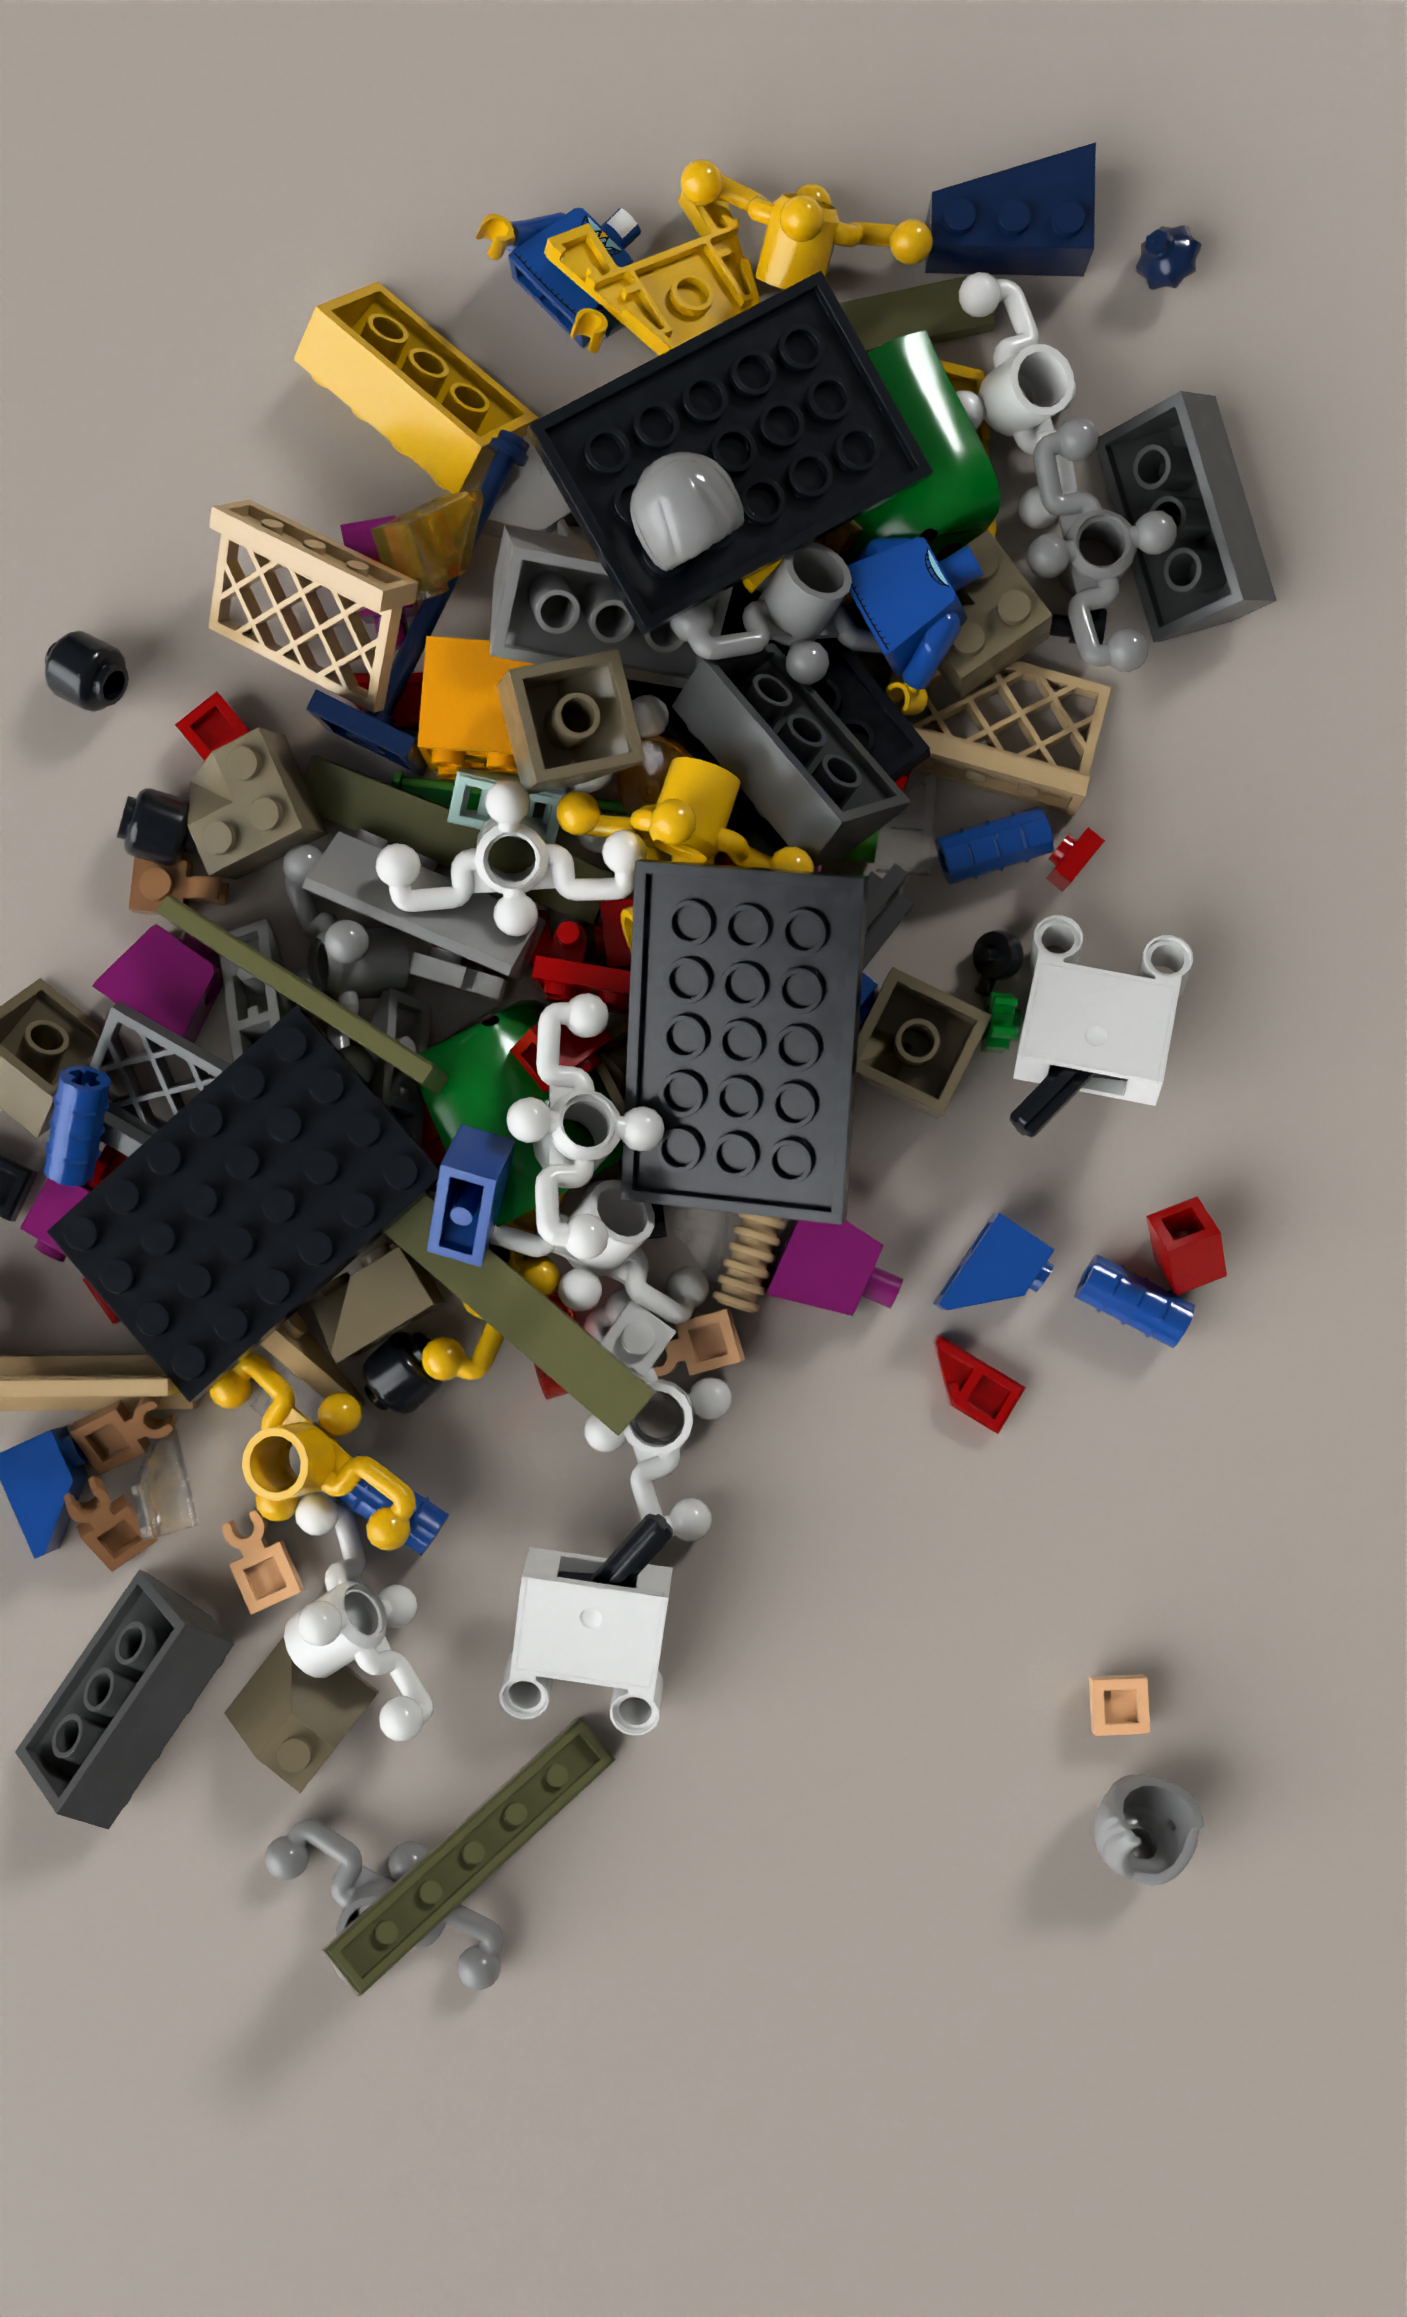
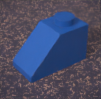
M463 1124L460 1125L440 1164L427 1246L428 1252L482 1267L508 1185L516 1140Z
M1001 1213L992 1214L933 1304L942 1310H953L1024 1296L1029 1288L1037 1292L1053 1270L1054 1265L1048 1262V1259L1055 1249Z
M67 1426L49 1430L0 1452V1481L34 1559L61 1547L71 1521L63 1496L69 1492L78 1501L88 1477L84 1467L88 1459L70 1435Z

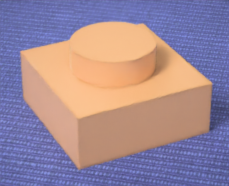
M1144 1674L1089 1676L1091 1732L1095 1736L1150 1734L1148 1678Z

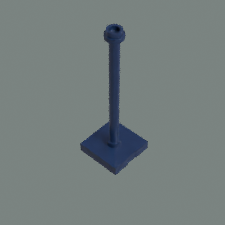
M500 430L497 438L493 437L488 445L495 455L392 663L384 710L372 713L363 709L361 712L317 689L306 708L326 730L422 777L428 765L417 746L418 740L394 728L395 720L391 716L425 649L426 636H431L514 465L524 467L529 459L526 453L530 445L521 437L506 430Z

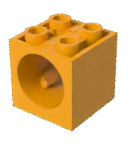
M426 636L417 746L430 770L438 771L437 776L439 778L454 781L456 780L458 767L518 775L496 685L509 669L535 665V663L491 656L489 652L490 640Z

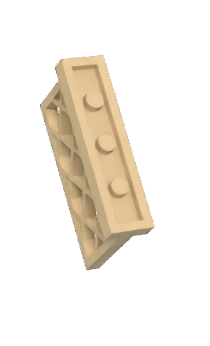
M250 499L212 506L209 528L221 533L208 628L372 713L384 710L403 606L415 603L419 582ZM239 545L247 548L257 570L245 577L237 560ZM281 566L289 569L298 589V592L286 598L274 572ZM259 580H262L274 606L263 614L250 588L251 585ZM323 587L331 590L341 613L331 619H328L316 591ZM236 595L249 620L243 626L229 620L231 600ZM302 600L315 626L313 630L304 635L291 609L292 606ZM365 608L382 615L378 638L373 641L370 640L358 614ZM277 615L290 641L284 647L276 644L266 623ZM344 621L358 650L345 656L333 630L335 626ZM317 637H320L332 663L327 668L317 665L308 645L310 641ZM361 657L370 674L368 690L358 685L349 665Z
M1017 660L990 679L991 685L971 695H966L960 701L938 712L928 697L924 708L928 717L911 725L930 747L931 756L912 769V771L1075 816L1086 797L1091 778L1089 773L1111 691L1110 686ZM939 670L936 671L927 687L945 679ZM893 671L889 685L893 682H901L902 674L896 676ZM1000 674H1004V675H1008V676L1002 678V676H1001ZM1020 680L1033 682L1044 698L1022 709L1008 687ZM1052 688L1057 689V690H1059V691H1057V692L1054 693V691L1052 690ZM998 692L1012 715L989 726L976 703ZM1073 694L1095 700L1092 715L1075 724L1060 702ZM1050 707L1064 730L1041 741L1028 717ZM966 709L980 732L967 739L952 736L943 720ZM1015 724L1019 725L1032 746L1018 754L1005 751L995 736ZM934 726L936 731L930 730L928 728ZM1088 728L1084 741L1079 732ZM1069 738L1081 756L1078 769L1073 770L1056 765L1047 749ZM985 740L988 746L980 743ZM1037 755L1040 760H1037V759H1034V758H1031V757Z
M149 1354L0 1356V1411L100 1410L119 1400H122L128 1410H134L143 1396H162L159 1406L154 1410L198 1408V1400L189 1402L173 1384L171 1378H168Z

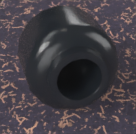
M83 631L70 632L53 643L46 653L45 676L47 686L58 697L84 710L95 712L114 705L122 698L127 689L129 676L124 656L118 648Z
M152 788L141 790L136 798L128 796L117 833V838L125 840L126 852L131 856L165 866L175 865L180 860L183 851L194 854L196 845L187 826L189 800Z
M398 1332L391 1335L366 1359L363 1364V1376L367 1383L364 1391L368 1399L381 1410H388L390 1408L403 1414L415 1411L441 1387L443 1381L429 1376L422 1365V1352L427 1343L431 1341L430 1338L419 1332L413 1335L407 1332Z

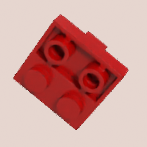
M565 921L561 923L554 933L550 958L535 956L532 979L538 989L547 995V1001L554 1003L568 1002L576 995L590 993L600 997L606 1004L608 1012L629 1015L630 971L585 964L589 944L585 929L576 922Z

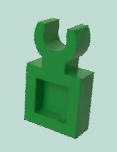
M991 992L985 998L984 1012L991 1014L992 1017L982 1035L980 1052L1003 1053L1009 1049L1010 1041H1018L1021 1026V1009L1016 1008L1018 1006V997H1013V994Z

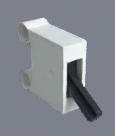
M1053 915L1044 918L1037 924L1029 958V966L1034 976L1013 1079L1039 1083V1085L1010 1114V1122L1021 1135L1031 1138L1035 1137L1078 1091L1156 1106L1164 1081L1178 998L1183 994L1193 964V952L1185 941L1173 935H1162L1153 938L1146 945L1138 975L1135 976L1078 965L1083 944V932L1079 924L1073 919L1063 915ZM1057 946L1063 948L1066 952L1057 954L1048 951L1046 948ZM1165 966L1173 970L1175 973L1164 974L1156 970L1154 967Z
M647 1514L608 1558L529 1547L521 1577L513 1653L508 1658L499 1693L500 1704L508 1714L519 1719H533L540 1716L548 1706L553 1680L559 1679L614 1687L610 1706V1719L614 1726L623 1733L643 1735L657 1726L660 1718L664 1687L663 1677L658 1667L673 1568L648 1563L673 1535L672 1527L662 1515Z

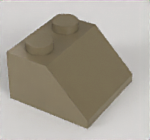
M619 649L509 669L496 685L520 783L529 795L578 785L646 761Z
M41 978L0 1006V1109L37 1138L50 1129L48 1125L49 1119L53 1117L55 1105L52 1099L53 1095L57 1093L60 1071L67 1069L69 1066L82 1065L89 1067L103 1031L100 1025Z

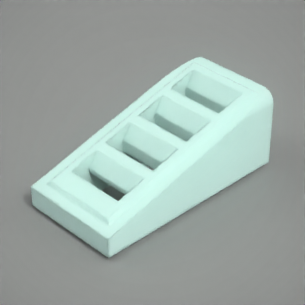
M458 767L447 822L481 830L484 823L491 818L485 806L486 794L490 787L503 780H512L521 784L519 775ZM471 786L482 789L478 810L467 809ZM567 787L529 795L530 809L527 816L536 820L542 828L547 844H555L559 828L556 817L557 804L562 796L566 795ZM535 802L546 804L543 819L532 817ZM510 836V837H514V838H518V839H522V838H521V837H517V836Z

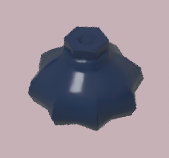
M1185 225L1174 228L1161 226L1148 235L1145 242L1141 243V256L1136 265L1137 273L1146 278L1150 289H1158L1165 286L1177 288L1184 278L1196 272V258L1202 244L1192 237L1189 227Z

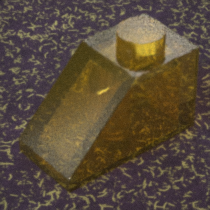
M477 489L438 496L371 529L382 564L419 582L417 599L431 598L448 591L447 581L468 570L483 504L481 490Z

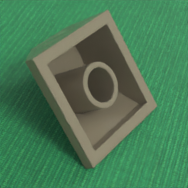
M283 1637L224 1714L256 1759L301 1793L379 1691L348 1666H344L327 1678H314L304 1673L291 1659Z

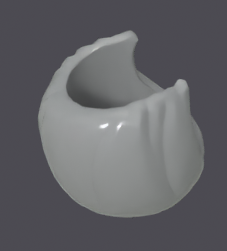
M675 452L658 458L642 472L631 496L630 512L636 535L653 563L666 572L709 549L712 544L719 542L744 523L743 506L728 473L713 459L697 453Z
M1145 1774L1128 1775L1112 1784L1097 1808L1094 1819V1839L1100 1856L1106 1862V1865L1118 1875L1145 1885H1161L1174 1879L1188 1865L1197 1847L1199 1830L1204 1827L1200 1806L1195 1803L1193 1795L1187 1793L1183 1787L1155 1776H1147Z

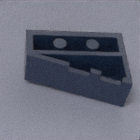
M1096 142L933 191L926 218V225L931 231L933 243L928 257L925 258V273L974 274L984 272L990 275L1084 277L1094 251Z

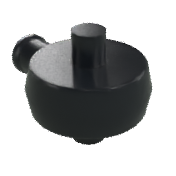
M993 930L983 934L977 940L973 949V963L981 977L975 987L976 993L987 997L993 991L996 981L1011 978L1019 971L1023 963L1024 953L1022 944L1015 935L1005 930Z

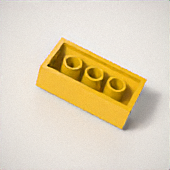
M379 282L316 306L294 357V360L311 374L315 382L332 391L351 408L352 412L359 419L372 425L392 443L399 453L412 459L432 476L433 481L439 487L449 491L455 497L481 484L495 455L488 445L493 437L497 438L500 430L512 432L523 439L527 435L528 425L538 419L533 412Z

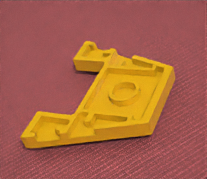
M681 191L678 203L700 237L624 267H618L589 223L548 238L544 254L548 260L660 356L761 302L749 258L743 257L737 233L740 228L738 219H732L728 202L720 198L705 206L695 205L688 201Z

